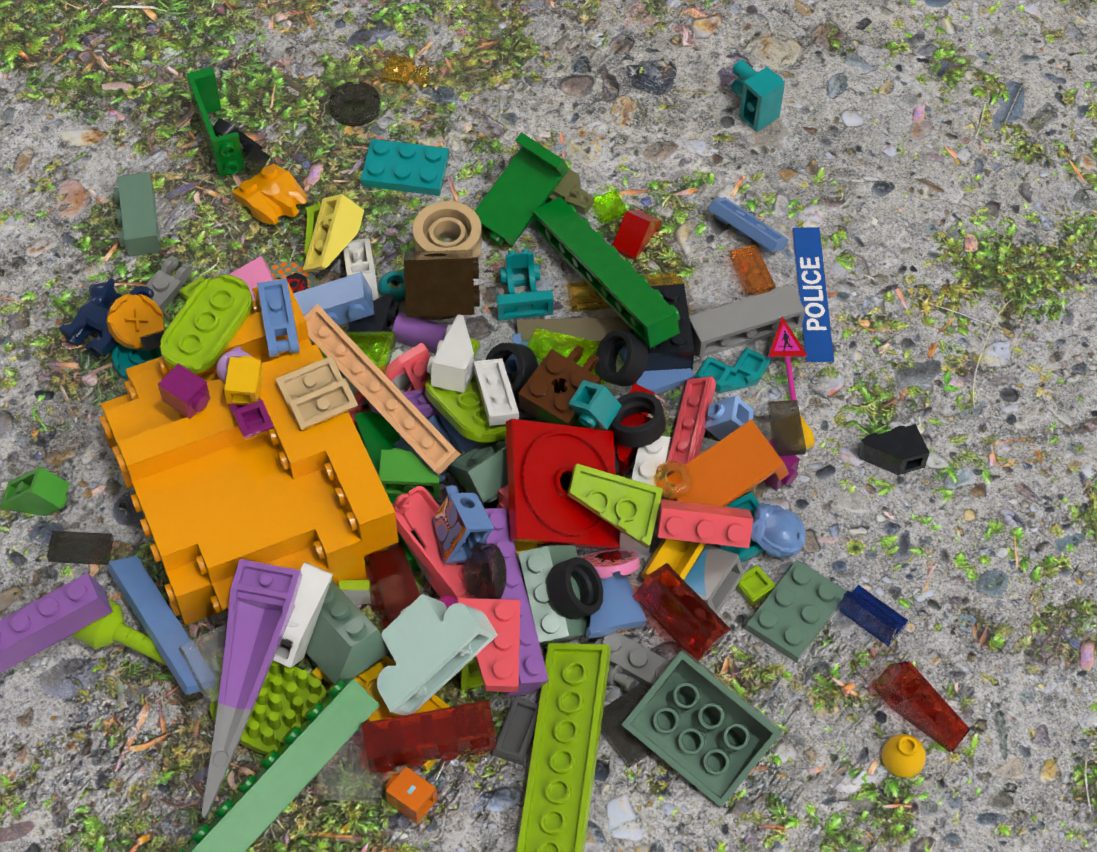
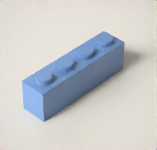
M362 272L293 293L304 316L316 304L322 307L338 325L374 315L372 289Z

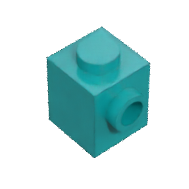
M586 380L582 381L568 404L579 415L578 420L583 425L591 429L596 426L606 430L622 406L605 386Z

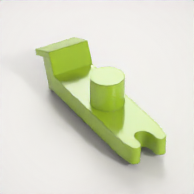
M317 201L316 205L305 208L307 212L305 256H307L321 207L319 201Z

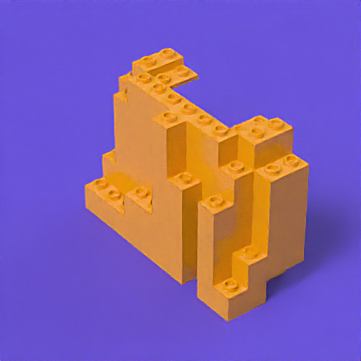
M289 283L288 288L300 352L291 354L290 351L278 353L279 356L276 357L269 356L258 287L252 288L254 301L251 313L221 355L223 356L239 346L253 358L261 360L263 378L259 397L263 400L274 426L273 429L246 439L243 438L224 397L225 383L217 375V362L209 369L195 373V375L207 382L210 400L207 406L202 411L197 412L191 419H188L162 401L158 383L172 370L165 363L162 356L127 368L126 373L129 380L125 381L124 385L128 394L100 403L104 415L99 416V420L110 449L112 448L126 487H133L135 494L130 495L136 513L142 511L145 518L140 520L146 538L149 536L153 537L155 543L149 545L155 562L162 561L169 580V584L164 585L174 615H181L184 625L215 614L220 629L224 627L227 629L230 590L239 559L301 570L306 562L332 573V581L339 587V581L367 580L364 557L388 549V546L398 543L395 510L349 412H344L301 431L275 383V379L324 359L318 345H312L309 340L306 320ZM288 335L276 336V341L288 339Z

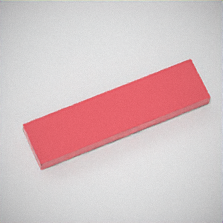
M713 376L687 379L665 467V472L668 476L700 455L706 430L705 424L709 404H712L717 383Z

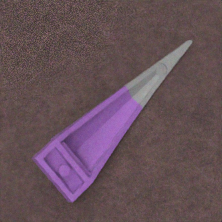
M239 559L230 590L219 699L202 808L204 819L208 818L294 611V603L302 579L301 570Z

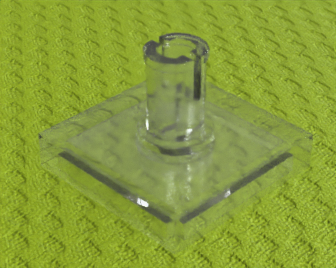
M227 623L179 647V651L208 705L219 699Z
M351 736L319 771L317 799L382 803L388 739L382 737Z

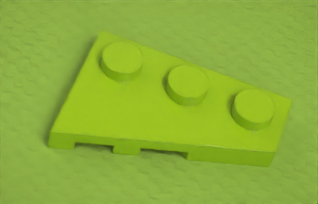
M576 464L573 468L567 495L644 547H650L663 488Z

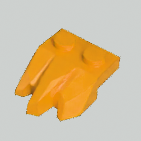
M274 163L264 167L260 173L249 180H245L238 188L232 191L234 199L250 208L254 218L272 225H276L279 222L278 217L282 215L295 218L299 213L296 205L307 203L306 193L291 173Z

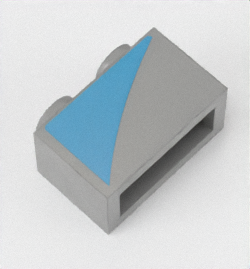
M707 545L698 556L681 586L676 589L683 607L715 619L745 574L738 554Z

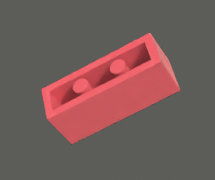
M661 499L657 514L656 532L658 538L749 548L753 517L750 510Z

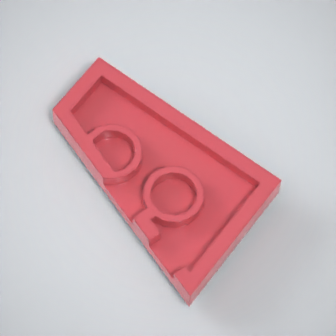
M457 598V603L482 611L498 634L475 656L485 690L518 692L520 600Z

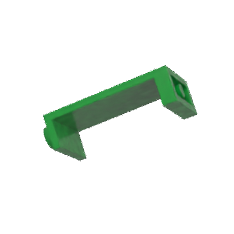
M209 67L186 73L193 109L219 178L244 171L245 167L238 132L216 137L207 114L222 110L213 68Z
M522 132L515 140L520 150L475 209V213L481 221V229L484 228L490 232L488 236L497 244L502 245L505 242L513 247L534 218L532 210L544 205L569 171V167L562 158Z

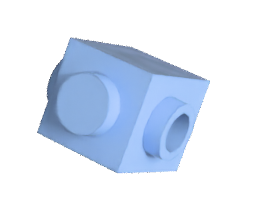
M736 395L709 404L705 429L719 440H722L749 420H753L754 409Z

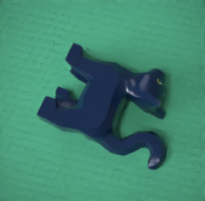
M112 278L106 283L91 284L89 286V299L79 307L74 320L70 325L63 324L59 328L66 340L77 347L84 342L91 332L98 335L96 339L88 342L85 346L87 351L97 358L100 356L105 357L117 343L109 333L106 322L109 307L113 305L116 299L122 296V294L115 291V281ZM146 286L136 287L129 293L131 295H146L149 298L154 296L153 290Z

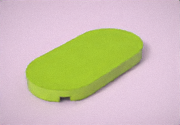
M225 274L218 275L219 278L212 280L210 277L202 281L195 288L165 330L160 341L162 357L171 369L179 363L195 374L209 369L218 361L251 313L253 299L245 281L236 276Z
M474 371L473 377L464 393L431 386V374L428 376V381L425 385L427 399L462 436L477 442H495L506 438V424L489 426Z

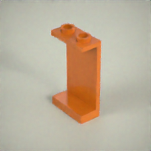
M751 419L666 477L663 481L667 485L668 490L664 493L672 501L726 507L772 474H775L780 481L789 472L785 463Z

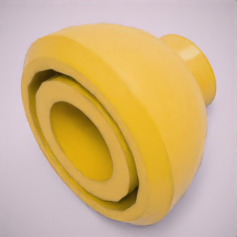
M898 734L889 738L884 744L881 758L889 772L896 776L907 778L913 777L922 771L926 762V751L923 744L916 737L909 734Z

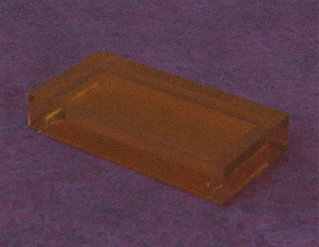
M756 244L730 251L729 257L748 296L763 294L776 288Z

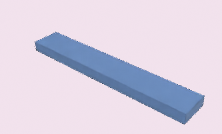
M133 556L110 561L107 570L184 694L188 695L214 688L216 683L215 677L139 558Z

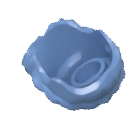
M762 502L754 512L751 539L753 542L758 543L762 549L766 550L767 555L782 559L797 555L806 541V530L797 514L783 509L779 505H770Z

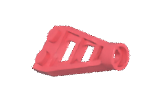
M422 342L398 356L382 372L391 381L400 374H406L411 384L407 391L425 389L428 376L430 375L427 372V367L431 356ZM360 391L354 394L358 407L348 411L354 425V414L371 410L370 408L363 409L362 403L367 399Z

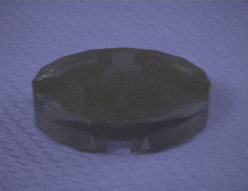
M346 82L337 86L331 92L329 97L330 114L335 121L342 125L351 127L366 125L379 115L381 109L379 93L373 86L367 83L353 84V82Z
M477 543L470 550V552H473L471 558H467L465 562L464 578L467 591L470 595H474L476 599H500L504 593L507 575L504 556L500 548L494 543Z

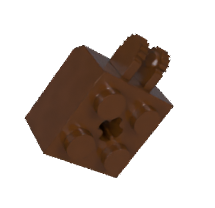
M575 346L567 358L551 349L518 393L519 408L544 423L576 427L580 422L578 420L579 415L568 404L583 380L601 384V378L591 373L597 365L599 357L592 354L583 367L576 363L583 354V347Z

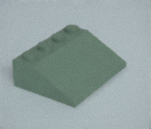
M685 649L678 653L622 723L624 728L721 808L783 732V729Z

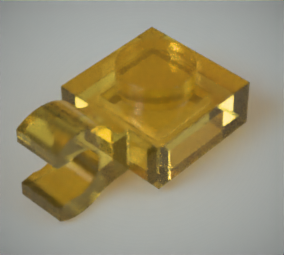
M390 54L382 71L383 80L406 85L409 79H411L417 85L426 87L431 79L427 76L429 67L415 65V59Z

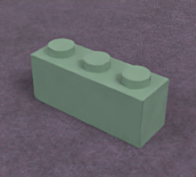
M150 172L117 176L118 188H114L116 204H120L121 207L116 209L118 225L123 226V230H118L120 246H126L128 257L161 252L155 193Z

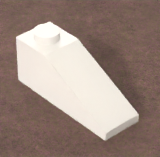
M369 238L352 240L343 249L346 274L349 276L362 272L372 289L374 301L378 299V291Z

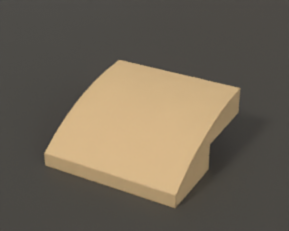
M332 355L275 379L279 392L301 431L358 407L355 397L346 379L342 378Z

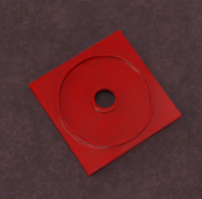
M520 419L506 421L510 541L575 545V547L608 550L620 548L619 529L569 497L560 484L561 475L564 473L571 478L576 464L616 475L614 432Z

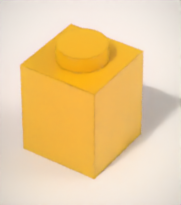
M251 356L230 357L224 387L227 404L246 406L259 401L263 378L261 360Z

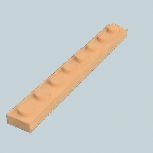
M316 304L304 316L309 338L318 345L327 357L332 355L337 368L433 471L440 475L460 453L324 309Z

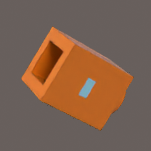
M406 766L399 774L394 773L385 786L387 803L417 825L437 801L436 787Z

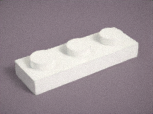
M503 359L474 361V373L489 426L505 425L506 421L510 419H519V411Z

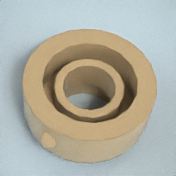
M441 201L425 207L416 216L413 223L415 251L472 250L473 257H477L481 253V221L475 211L467 205L454 201ZM444 238H454V239H456V240L453 241V242H442V241H440L441 239H444Z

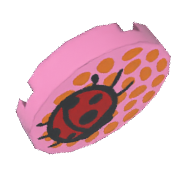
M603 550L582 557L594 566L600 578L612 577V573L620 571V575L625 576L640 568L639 553L632 550Z

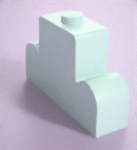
M422 594L410 606L404 608L400 615L383 630L381 636L396 662L395 666L385 667L377 679L378 691L389 711L405 717H411L498 636L487 616L482 611L461 603H454L447 609L444 602Z

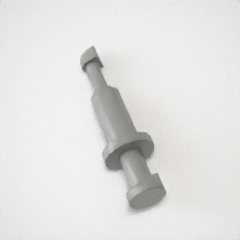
M609 665L607 683L614 685L618 682L625 687V691L631 693L636 687L637 680L631 676L627 678L622 675L623 668L619 665L615 667Z

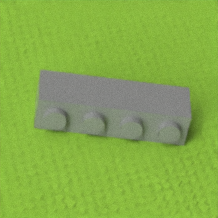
M789 285L782 288L776 287L763 294L750 295L743 300L733 303H724L717 308L707 311L695 312L689 316L694 349L698 357L702 358L776 334L782 316L791 330L802 327L805 309L793 286Z

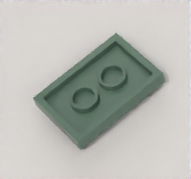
M796 560L748 621L745 630L797 663L845 600L848 591L801 561Z

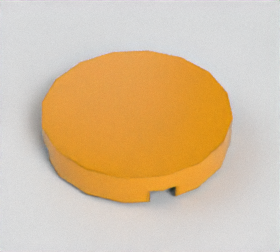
M125 294L115 300L107 314L106 322L109 333L116 342L126 348L143 349L140 337L164 329L162 310L155 301L146 295Z

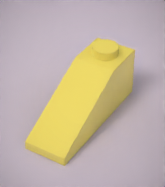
M343 194L323 198L303 267V271L306 273L326 269L358 234L364 210Z

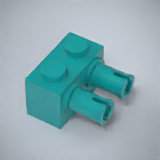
M741 59L732 69V73L739 78L733 81L730 90L741 98L739 117L754 131L758 132L780 117L785 81L768 67L756 72L745 60Z

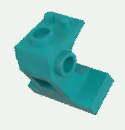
M523 249L522 253H515V250L508 251V255L505 256L504 267L500 268L501 284H506L508 294L496 295L498 321L553 315L554 298L552 290L537 291L535 281L540 280L539 264H534V252H529V249ZM529 286L530 292L515 293L514 287Z

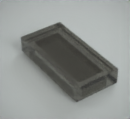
M798 401L768 402L767 408L776 453L779 456L805 455L806 444Z
M52 531L47 559L49 562L108 565L114 541L113 535L108 533Z

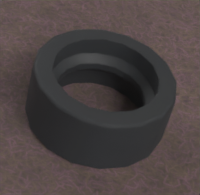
M623 329L613 330L606 334L596 351V356L599 357L596 365L599 377L605 382L618 386H630L636 383L643 375L647 366V344L637 334ZM626 344V360L622 368L617 372V356L621 348Z
M500 343L491 349L486 360L502 358L505 365L510 355L514 354L519 365L518 375L511 388L514 398H519L518 393L539 366L536 355L523 344Z
M632 392L617 399L622 406L610 424V429L614 432V439L619 444L627 447H643L652 444L661 437L665 431L666 419L662 404L658 398L646 392ZM634 413L653 415L650 421L637 427H627L620 424L624 418Z
M574 557L552 567L548 575L549 595L554 607L562 616L568 619H580L594 614L600 609L604 593L602 581L597 570L589 561L584 558ZM571 576L579 587L580 600L573 591Z

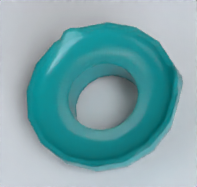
M395 270L384 274L378 284L380 295L384 296L390 293L394 294L395 302L404 300V272ZM395 279L403 282L402 286L398 288H392L388 283Z

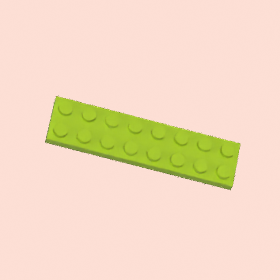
M548 643L545 668L549 681L541 688L517 852L585 851L611 657L609 644Z

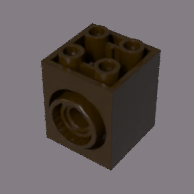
M473 251L405 252L406 317L443 320L454 318L458 314L475 315L474 307H480L479 285H474L473 279H479L478 257H473Z

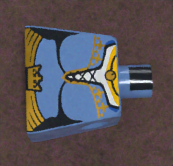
M446 486L440 491L443 503L433 520L444 563L472 562L493 531V524L477 494L459 493L457 486Z

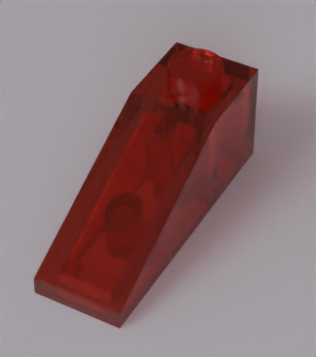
M910 661L889 664L872 685L873 689L891 709L948 752H953L971 730Z

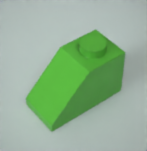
M400 448L381 450L379 478L388 496L397 497L401 494H407L417 486H422L433 498H440V478L412 451H405Z
M40 466L8 482L0 507L4 510L46 516L62 509L68 499L66 493L70 483Z

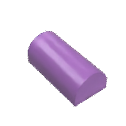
M400 312L392 328V340L413 347L423 342L429 352L436 353L439 341L445 339L448 326L420 317H406V313Z

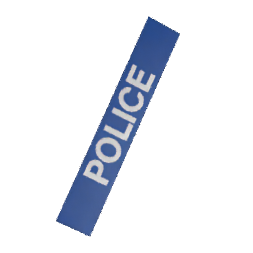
M820 227L793 228L799 296L805 309L802 326L805 352L808 355L806 362H834Z

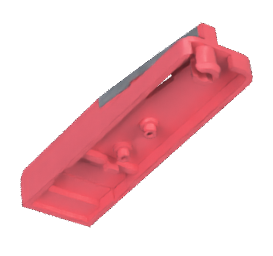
M417 486L407 494L398 495L396 501L392 503L396 515L397 531L440 597L451 596L456 600L457 598L481 599L472 562L444 563L433 522L440 506L424 487ZM413 530L416 532L424 548L411 533Z

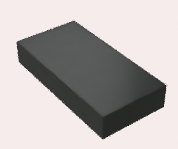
M514 696L492 751L493 756L523 766L535 734L539 704Z

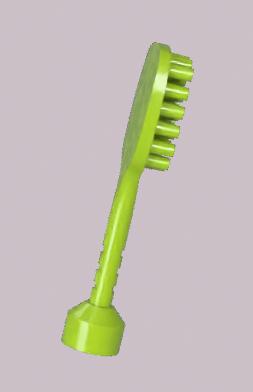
M110 599L108 601L113 612L72 634L74 639L95 649H100L117 641L166 665L150 637L125 625L121 605ZM204 660L216 679L214 688L203 690L209 697L210 715L215 723L223 664ZM273 660L239 744L263 755H267L272 750L277 752L285 743L283 737L294 726L299 728L308 719L305 716L307 711L317 702L322 704L327 699V692L321 684V680L314 678L305 670L295 666L290 668Z

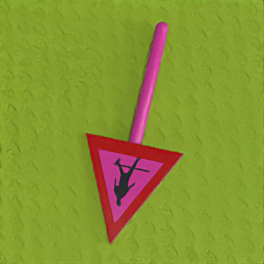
M782 316L768 357H784L791 405L793 409H796L797 400L790 357H807L808 355Z

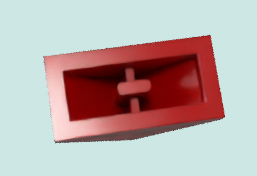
M638 209L626 211L613 246L617 249L618 253L636 261L662 224V220Z

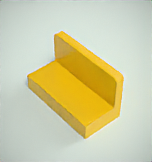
M663 538L640 576L662 594L681 586L706 543Z

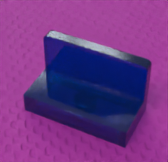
M860 585L852 593L847 591L843 595L839 611L888 647L908 623L906 618Z

